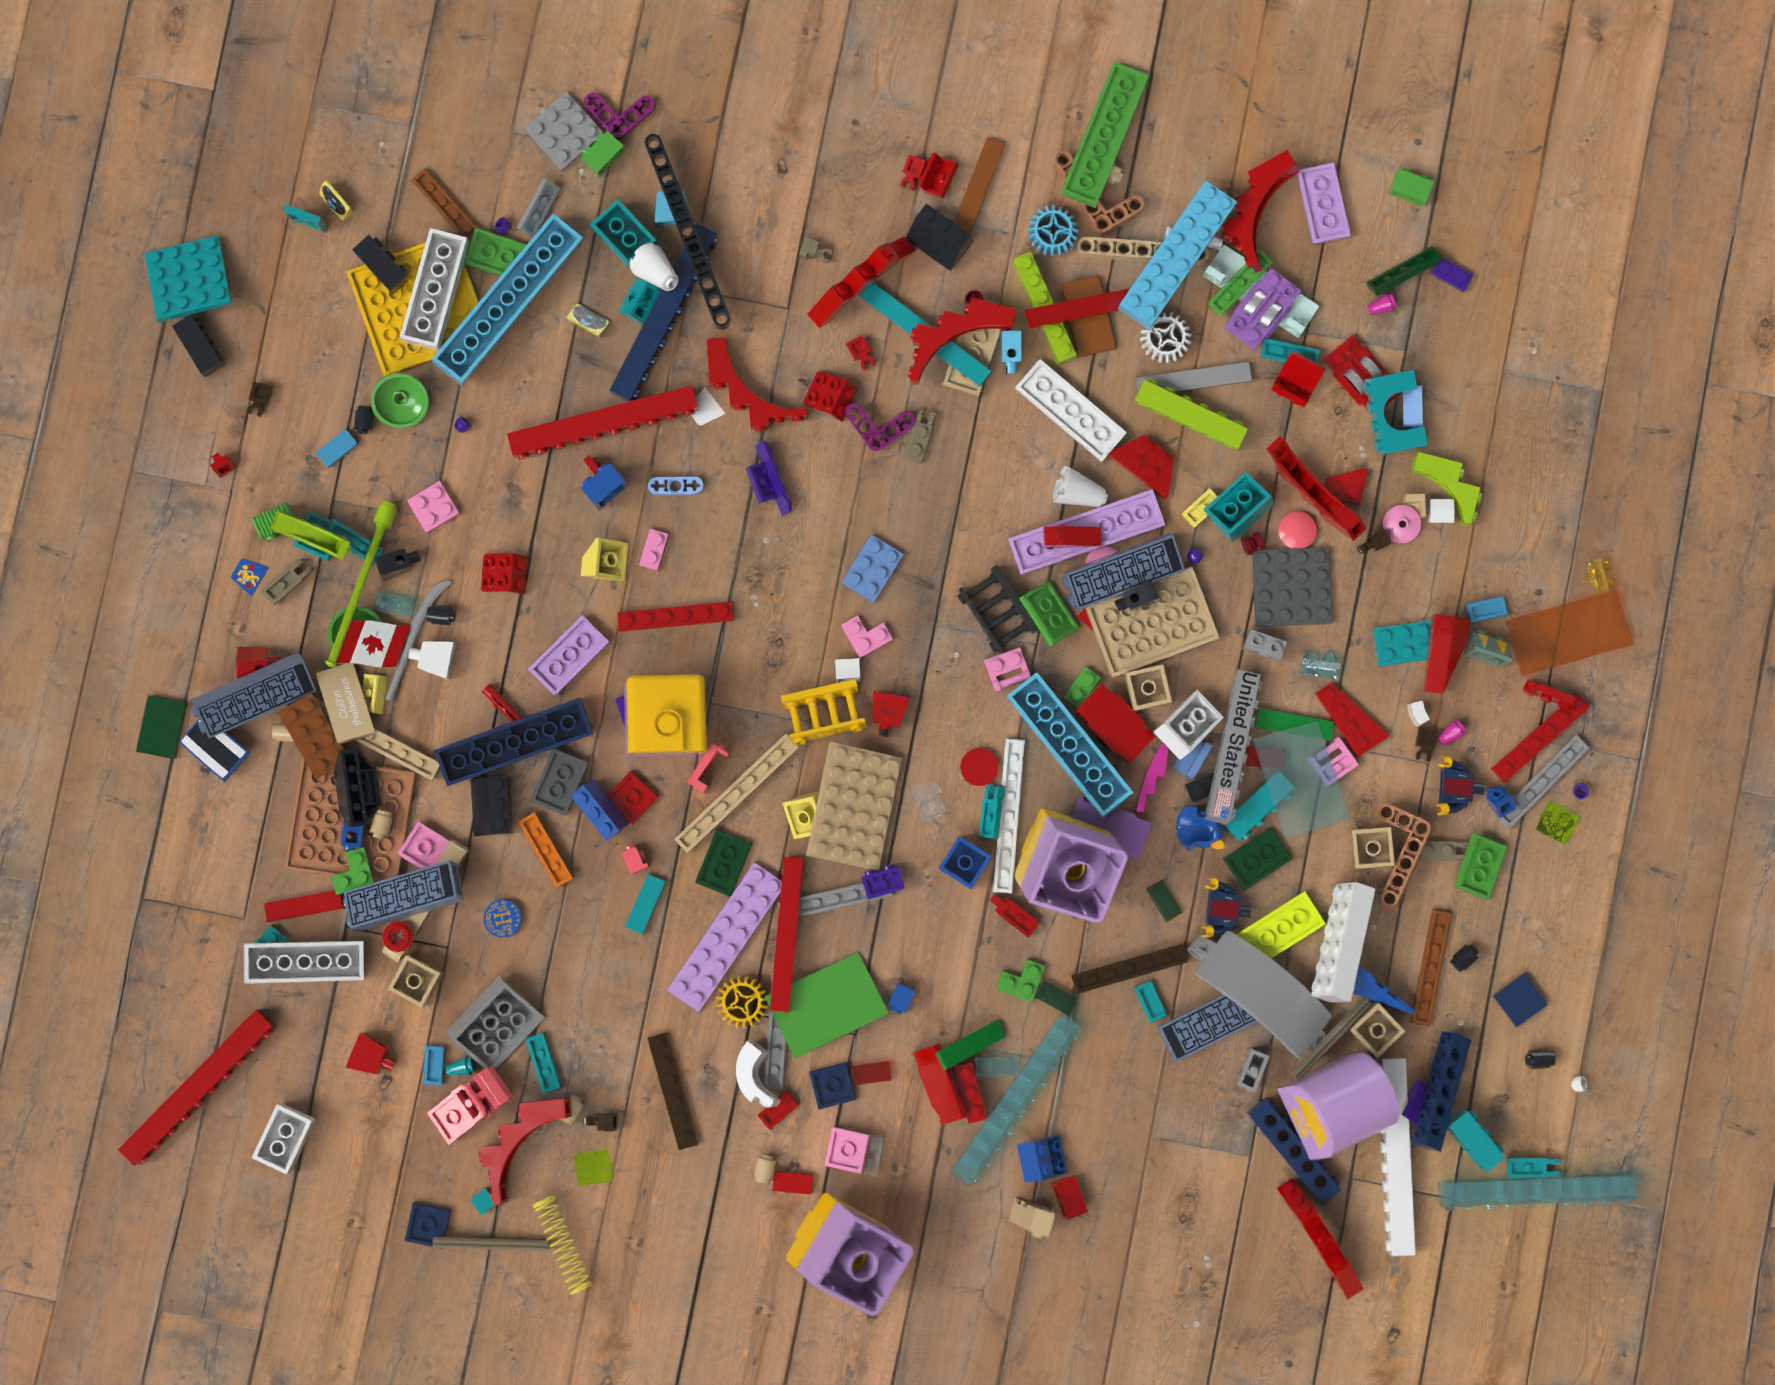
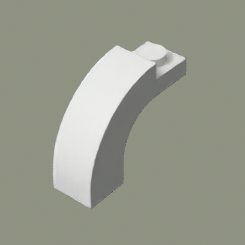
M747 1041L737 1059L736 1077L738 1085L750 1102L759 1101L760 1104L767 1108L777 1107L781 1100L762 1085L759 1077L760 1065L769 1052L755 1041Z

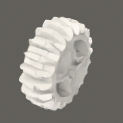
M1162 312V318L1159 316L1150 330L1143 329L1140 334L1144 335L1140 337V341L1146 342L1141 347L1142 349L1148 348L1145 354L1149 355L1152 352L1151 359L1154 360L1158 356L1159 363L1162 362L1163 358H1165L1166 363H1169L1170 357L1174 362L1177 361V356L1183 357L1182 351H1188L1185 345L1191 344V341L1187 339L1191 338L1192 335L1185 333L1189 331L1190 327H1183L1186 321L1182 320L1179 322L1180 315H1177L1175 319L1172 318L1173 312H1170L1169 317H1166V312ZM1159 324H1170L1167 329L1155 328ZM1175 328H1177V330L1180 333L1181 343L1178 342L1177 338H1175L1173 335V330ZM1170 331L1169 338L1161 345L1163 336ZM1151 332L1155 334L1154 336L1158 339L1159 343L1157 347H1155L1151 342ZM1165 346L1176 347L1173 351H1161Z

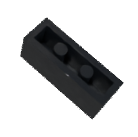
M368 235L352 250L394 295L410 280L407 277L409 272L402 264L397 266L394 262L396 258L389 250L385 252L381 248L383 244L377 237L373 239Z
M191 314L172 325L191 359L204 377L225 366L222 362L224 359L219 349H214L212 345L214 341L209 333L205 334L202 328L205 326L199 317L195 318Z

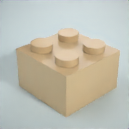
M1163 665L1124 674L1133 711L1145 710L1172 702Z
M1391 827L1352 830L1355 872L1394 869Z
M406 955L388 990L423 1008L426 1007L443 972L411 955Z
M1374 1003L1348 1030L1374 1058L1380 1057L1405 1032L1379 1003Z

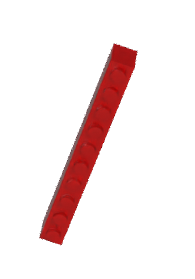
M691 385L507 433L512 456L522 460L529 458V455L533 453L542 455L547 453L549 449L561 450L566 448L568 444L580 445L585 443L584 440L592 438V441L602 439L603 435L606 434L614 436L621 434L622 430H637L641 425H656L660 420L672 421L677 419L676 416L679 415L691 416L695 414V411H698V406Z
M260 1009L255 1010L128 1138L118 1151L133 1166L143 1165L150 1158L149 1154L153 1150L157 1151L164 1144L163 1139L166 1136L171 1137L178 1130L176 1126L180 1122L185 1123L191 1117L190 1112L194 1108H200L205 1103L204 1098L208 1094L212 1095L219 1088L218 1084L222 1080L226 1081L233 1074L231 1071L235 1066L240 1067L247 1060L245 1056L249 1052L254 1053L260 1047L259 1042L263 1038L266 1040L273 1034L274 1031L272 1029L276 1025Z

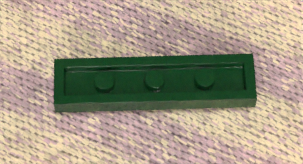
M1431 246L1366 283L1368 288L1377 297L1408 279L1417 276L1426 269L1435 266L1443 261L1441 254Z

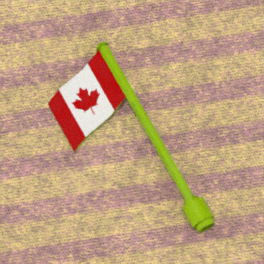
M382 501V504L377 509L373 523L376 524V531L328 661H325L329 667H335L336 664H360L377 668L396 667L411 624L393 625L377 621H351L383 533L387 529H391L396 517L397 506L391 502Z

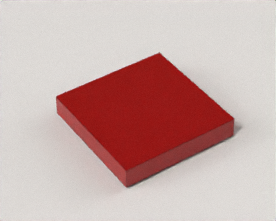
M632 771L607 795L622 816L632 825L659 798Z

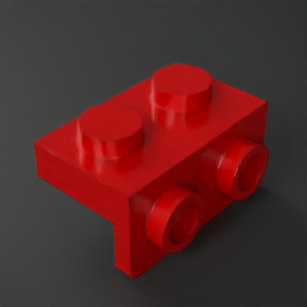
M933 152L927 161L923 175L920 176L918 187L926 194L944 199L959 164L942 158Z

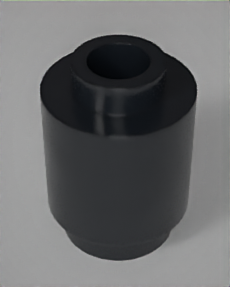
M360 405L355 410L353 429L357 430L359 434H368L369 431H373L374 412L372 407Z
M433 605L427 608V622L437 625H451L452 622H455L456 612L452 609V606Z
M1465 944L1452 956L1453 959L1450 960V963L1461 973L1479 959L1477 956L1479 952L1473 945L1468 946Z
M1548 1049L1529 1050L1528 1054L1525 1055V1064L1531 1070L1550 1068L1555 1065L1554 1051H1549Z

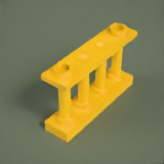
M856 679L782 695L783 708L790 710L795 732L794 734H789L791 744L802 745L809 740L849 731L860 732L863 728H867L865 718H858L854 700L855 693H859ZM841 696L847 699L851 721L843 723L839 721L835 699ZM823 700L828 702L832 725L821 727L816 706L819 701ZM806 704L809 706L814 729L802 732L797 708Z

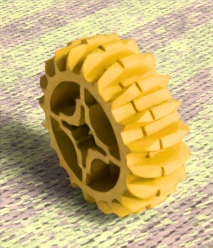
M738 976L737 983L731 978L730 982L732 985L725 982L724 986L727 989H719L723 996L717 995L716 997L722 1000V1003H717L716 1006L723 1007L722 1010L718 1011V1014L725 1012L726 1015L722 1020L725 1021L729 1017L728 1025H732L733 1021H736V1028H739L740 1022H743V1028H747L748 1021L751 1026H754L752 1019L755 1018L756 1021L760 1022L761 1019L757 1015L765 1016V1012L761 1011V1008H768V1005L762 1004L766 999L761 996L766 993V990L761 992L758 990L762 987L761 983L756 987L754 986L756 979L748 983V976L745 977L744 982H742L741 976ZM738 986H747L755 993L745 996ZM733 989L736 999L727 1006V996ZM739 995L740 997L742 996L743 999L751 997V999L745 1003V1008L741 1007V1005L733 1007L734 1004H737V1002H739ZM758 998V1007L754 1014L751 1015L749 1003ZM739 1008L743 1011L746 1018L735 1017L729 1011Z

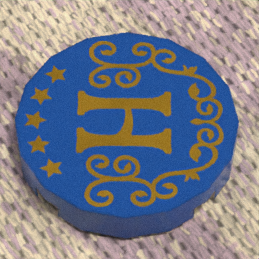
M509 900L494 901L485 910L484 925L493 936L499 938L510 937L519 930L522 924L520 908Z

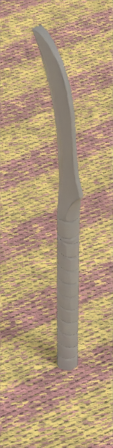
M443 581L435 585L427 594L418 614L411 621L410 635L385 699L393 701L409 659L410 648L414 646L416 637L427 614V608L431 607L436 598L452 584L451 581Z

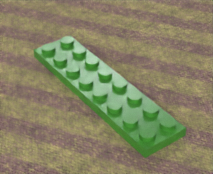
M1117 62L1113 63L1061 190V195L1096 208L1149 78L1148 74Z

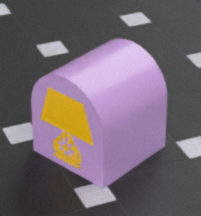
M1365 1053L1341 1056L1305 1074L1300 1080H1293L1277 1088L1310 1160L1329 1158L1396 1124L1399 1120V1105L1390 1081L1376 1061Z

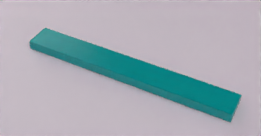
M871 283L860 296L861 299L909 335H911L912 328H916L917 323L930 326L874 283ZM952 341L936 353L937 356L979 387L982 386L992 373L991 370Z

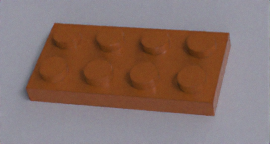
M312 693L277 712L314 778L318 779L334 770L338 752L344 749L341 744H337L335 734Z

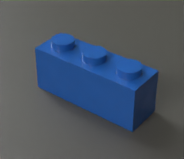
M594 779L582 785L571 795L606 841L619 834L629 825Z

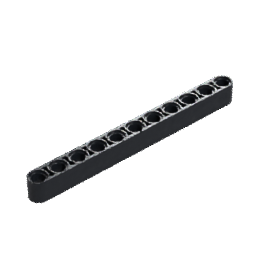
M650 134L645 139L647 152L714 325L720 330H725L731 324L729 312L663 142L657 134ZM652 141L659 142L656 148L649 147ZM658 159H665L664 165L659 166L656 164ZM671 176L673 179L670 183H664L663 178ZM673 193L679 194V198L675 201L669 199ZM679 211L686 212L683 218L676 217V214ZM686 228H691L693 233L686 236L683 234V231ZM692 246L700 247L697 253L690 252ZM704 263L707 266L705 270L699 271L696 269L697 265ZM706 281L713 282V286L708 289L703 287V284ZM713 298H718L720 303L717 306H712L710 301ZM725 316L727 321L720 324L717 322V318Z

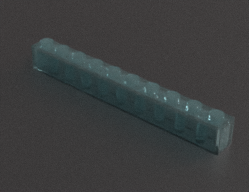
M1061 1012L951 1170L953 1175L969 1186L972 1183L977 1184L982 1176L980 1172L983 1167L987 1169L993 1160L991 1156L994 1151L997 1153L1004 1145L1002 1142L1006 1135L1009 1137L1015 1129V1126H1013L1017 1119L1021 1120L1025 1115L1026 1110L1024 1108L1028 1103L1032 1104L1038 1096L1035 1092L1039 1087L1043 1088L1049 1080L1046 1078L1050 1071L1054 1073L1060 1064L1057 1061L1061 1055L1066 1056L1071 1048L1068 1045L1072 1039L1076 1041L1082 1032L1079 1030L1081 1025Z
M1633 1174L1438 1182L1439 1206L1445 1207V1210L1449 1211L1457 1210V1207L1464 1206L1465 1210H1474L1476 1206H1484V1209H1495V1205H1503V1208H1515V1204H1523V1207H1535V1203H1542V1206L1549 1207L1554 1206V1203L1560 1202L1562 1206H1572L1573 1202H1581V1205H1592L1593 1201H1600V1204H1612V1200H1620V1203H1632L1633 1199H1638L1636 1175Z

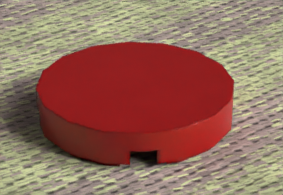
M976 748L967 752L962 758L960 765L961 774L965 781L978 787L991 783L997 776L999 768L994 754L983 748Z

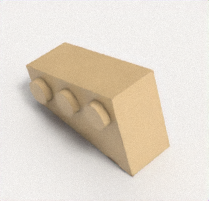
M1015 1198L1009 1221L1032 1232V1236L1044 1239V1236L1049 1237L1055 1213L1052 1208Z

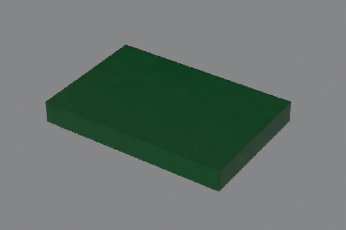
M148 695L136 752L175 759L187 703Z
M1271 827L1223 858V861L1243 891L1292 860Z
M716 829L695 883L731 897L752 843Z

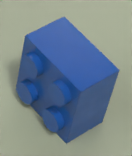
M604 464L597 470V474L593 478L591 476L586 478L582 482L583 486L580 488L595 507L600 510L627 488L628 485L611 464Z
M958 836L940 865L939 870L967 888L972 889L992 856Z

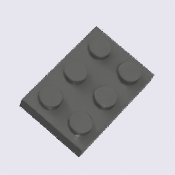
M552 749L530 801L567 816L573 802L571 795L578 790L589 763L557 749Z

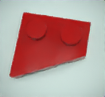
M1368 468L1328 477L1325 480L1324 487L1339 501L1360 505Z

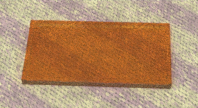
M1617 590L1505 621L1522 676L1633 645Z

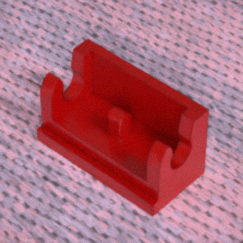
M1075 1175L1051 1182L1064 1219L1070 1220L1088 1212Z

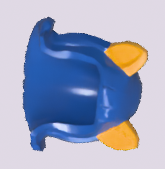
M1188 805L1184 807L1179 813L1176 822L1177 837L1181 844L1189 851H1193V846L1223 849L1225 847L1224 842L1221 840L1224 832L1223 824L1205 820L1206 811H1197V806Z

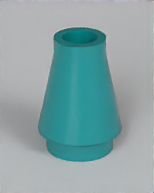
M465 1056L452 1064L446 1065L447 1075L449 1077L472 1075V1072H476L475 1060L472 1057Z

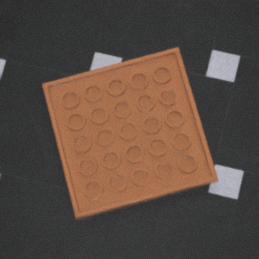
M303 757L301 758L284 870L331 877L348 872L350 869L345 852L352 850L344 849V846L340 845L341 823L344 818L339 812L334 770L315 779ZM375 766L381 804L378 810L392 813L393 822L389 836H384V840L372 837L373 833H370L373 818L369 825L363 826L361 848H366L374 883L399 876L401 873L403 858L397 855V853L406 841L416 772ZM348 832L347 837L352 838L354 833Z

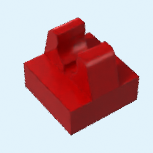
M217 452L212 456L214 463L210 466L220 478L236 468L233 461L227 455L222 457Z

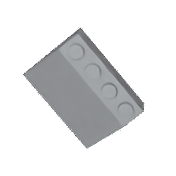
M499 975L451 1025L446 1033L451 1041L484 1068L493 1066L496 1070L545 1017Z

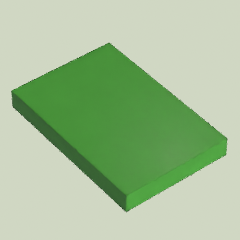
M475 228L464 264L501 276L527 244Z
M1050 581L1019 598L1049 646L1056 644L1080 629Z
M1472 833L1454 888L1489 900L1507 846Z

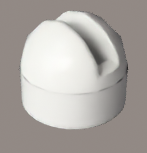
M1577 1076L1572 1079L1571 1087L1576 1092L1587 1090V1081L1584 1076Z

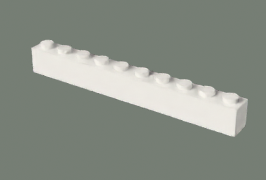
M1379 1059L1380 1063L1377 1064L1390 1081L1399 1105L1398 1122L1380 1131V1133H1383L1380 1149L1381 1153H1384L1381 1169L1382 1173H1385L1382 1189L1383 1192H1386V1200H1383L1384 1212H1387V1220H1384L1385 1232H1388V1239H1385V1249L1389 1251L1391 1256L1415 1255L1409 1119L1401 1115L1408 1104L1406 1059Z

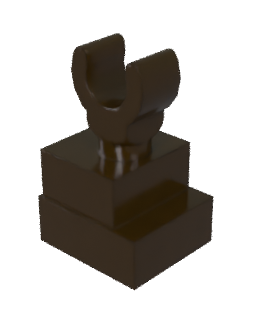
M1381 529L1368 537L1369 541L1359 545L1357 550L1359 554L1372 548L1376 552L1389 546L1391 543L1384 529Z
M599 1113L597 1117H583V1125L597 1126V1131H617V1113Z

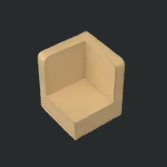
M1405 494L1403 496V505L1416 510L1420 519L1425 518V494Z

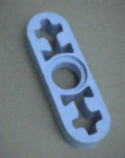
M654 477L649 481L648 489L656 496L698 495L703 491L704 484L698 477ZM664 481H668V492H665V488H659L658 491L652 488L655 482H659V485H665ZM679 481L681 489L679 491L671 490L672 482ZM683 481H687V485H692L693 481H697L700 487H697L696 491H693L692 487H686L687 491H684L685 485Z

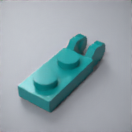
M988 784L982 803L979 837L998 839L1002 800L1005 797V787L1002 785H997L995 788L993 784Z
M1506 1158L1507 1178L1561 1176V1171L1559 1170L1547 1171V1164H1561V1159Z

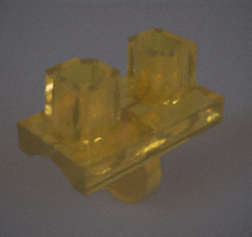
M1601 557L1587 562L1588 569L1586 571L1588 577H1584L1583 581L1590 582L1591 588H1594L1595 595L1609 592L1610 589L1616 587L1615 579L1613 577L1607 578L1606 571L1611 570L1610 560H1602Z

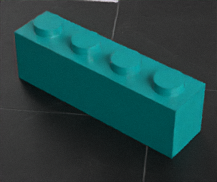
M1277 771L1236 809L1234 820H1230L1227 825L1223 824V827L1236 841L1240 839L1244 841L1251 834L1249 830L1252 827H1259L1265 821L1263 817L1268 812L1273 814L1279 808L1277 804L1282 799L1286 801L1293 795L1292 790L1295 787L1280 771Z

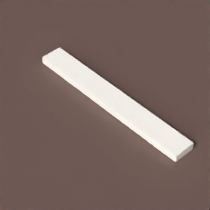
M1005 739L1002 775L1005 797L1002 800L999 836L997 839L993 892L1012 893L1025 740Z

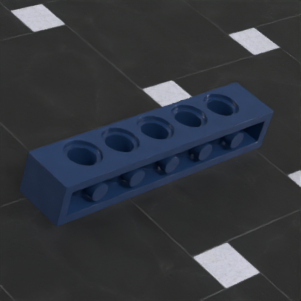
M1441 1032L1411 1143L1426 1150L1441 1152L1469 1051L1470 1039L1454 1032Z
M1263 1098L1247 1112L1248 1116L1322 1205L1326 1204L1341 1191L1338 1187L1340 1185L1339 1181L1334 1175L1330 1177L1326 1173L1328 1168L1321 1160L1318 1162L1316 1159L1310 1160L1296 1129L1292 1131L1289 1128L1290 1122L1284 1115L1280 1116L1275 1111L1278 1107L1271 1099L1267 1101ZM1268 1115H1274L1275 1122L1272 1125L1265 1123V1118ZM1279 1131H1287V1138L1285 1140L1278 1139ZM1293 1145H1298L1300 1148V1152L1297 1155H1291L1290 1153ZM1306 1160L1312 1162V1168L1308 1171L1303 1169V1163ZM1324 1176V1184L1317 1186L1315 1183L1316 1177Z

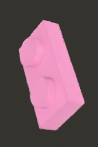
M650 529L639 566L658 571L669 534Z

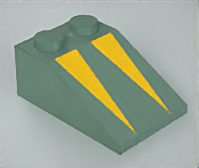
M1480 630L1470 634L1464 656L1497 667H1502L1512 662L1511 644L1507 643L1506 639L1495 636V639L1488 637V633Z

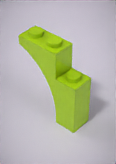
M1417 452L1414 456L1410 473L1432 480L1454 499L1460 518V525L1468 527L1472 522L1474 523L1477 517L1475 507L1476 504L1480 503L1482 493H1479L1480 487L1458 482V480H1462L1464 469H1461L1463 463Z
M277 510L270 527L273 531L314 546L342 560L345 556L349 555L351 550L350 541L346 537Z

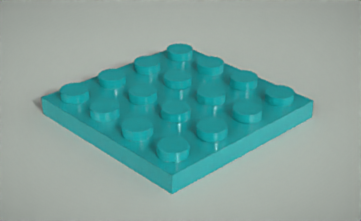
M218 235L144 253L154 311L158 323L232 305L222 246Z

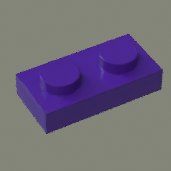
M1442 257L1443 261L1437 263L1430 274L1457 290L1464 292L1473 274Z

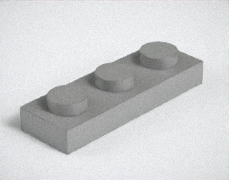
M543 178L517 229L533 238L538 232L560 188L548 179Z

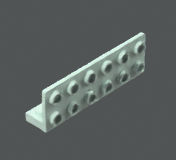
M1223 245L1206 269L1203 277L1218 287L1223 288L1246 264L1245 258L1226 245ZM1266 271L1239 298L1240 301L1246 297L1257 282L1264 278L1267 274ZM1302 294L1292 303V309L1279 324L1280 327L1299 338L1319 308L1317 304Z

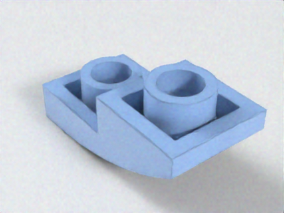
M1417 386V389L1403 392V427L1423 426L1422 386Z

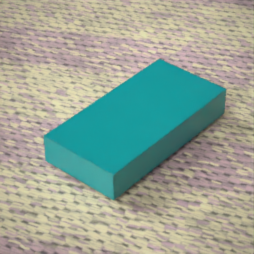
M1152 980L1134 987L1149 1023L1168 1016Z

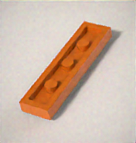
M533 812L518 821L555 887L559 888L574 879L536 813Z

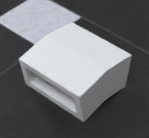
M1430 499L1428 502V522L1454 523V499Z
M859 658L835 660L836 683L856 679V682H860Z
M1423 701L1407 705L1409 716L1415 727L1430 720L1425 712Z

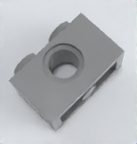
M1250 629L1242 649L1279 662L1287 642Z
M1249 1048L1235 1084L1256 1092L1270 1056Z

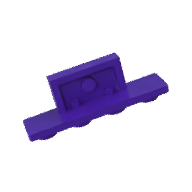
M766 440L755 446L761 463L748 466L746 471L758 503L761 504L775 499L781 515L786 516L792 511V503L785 492L784 482L780 479L778 466L774 463L771 455V448L767 445Z

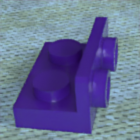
M894 864L883 867L884 871L876 873L875 870L864 873L865 876L861 878L868 900L905 889L899 867H894Z

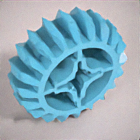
M1052 205V210L1045 206V212L1039 209L1038 215H1032L1034 221H1029L1031 227L1027 229V232L1032 234L1028 236V239L1034 240L1031 244L1032 247L1039 245L1036 250L1037 252L1044 249L1043 255L1045 256L1047 251H1051V257H1054L1055 251L1061 256V249L1067 253L1069 251L1067 246L1073 248L1074 243L1072 241H1077L1078 237L1075 234H1078L1079 230L1075 227L1078 226V222H1072L1075 216L1071 215L1068 217L1070 211L1066 210L1063 213L1062 206L1059 207V211L1055 210V205ZM1051 217L1048 225L1038 227L1044 219ZM1057 218L1065 222L1068 228L1060 226L1057 223ZM1053 223L1054 228H1056L1054 238H1052V234L1050 231ZM1039 234L1048 237L1050 243L1044 242L1039 237ZM1069 234L1062 243L1056 244V239L1059 236Z

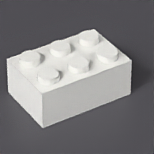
M1196 690L1166 718L1154 733L1181 760L1224 717Z
M277 1104L252 1158L285 1174L291 1173L316 1119L285 1104Z

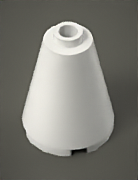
M647 243L635 251L636 256L633 260H630V269L635 276L665 291H671L677 286L678 276L659 245Z
M1068 466L1062 468L1059 473L1062 477L1060 480H1056L1053 490V502L1100 507L1106 503L1108 494H1106V490Z

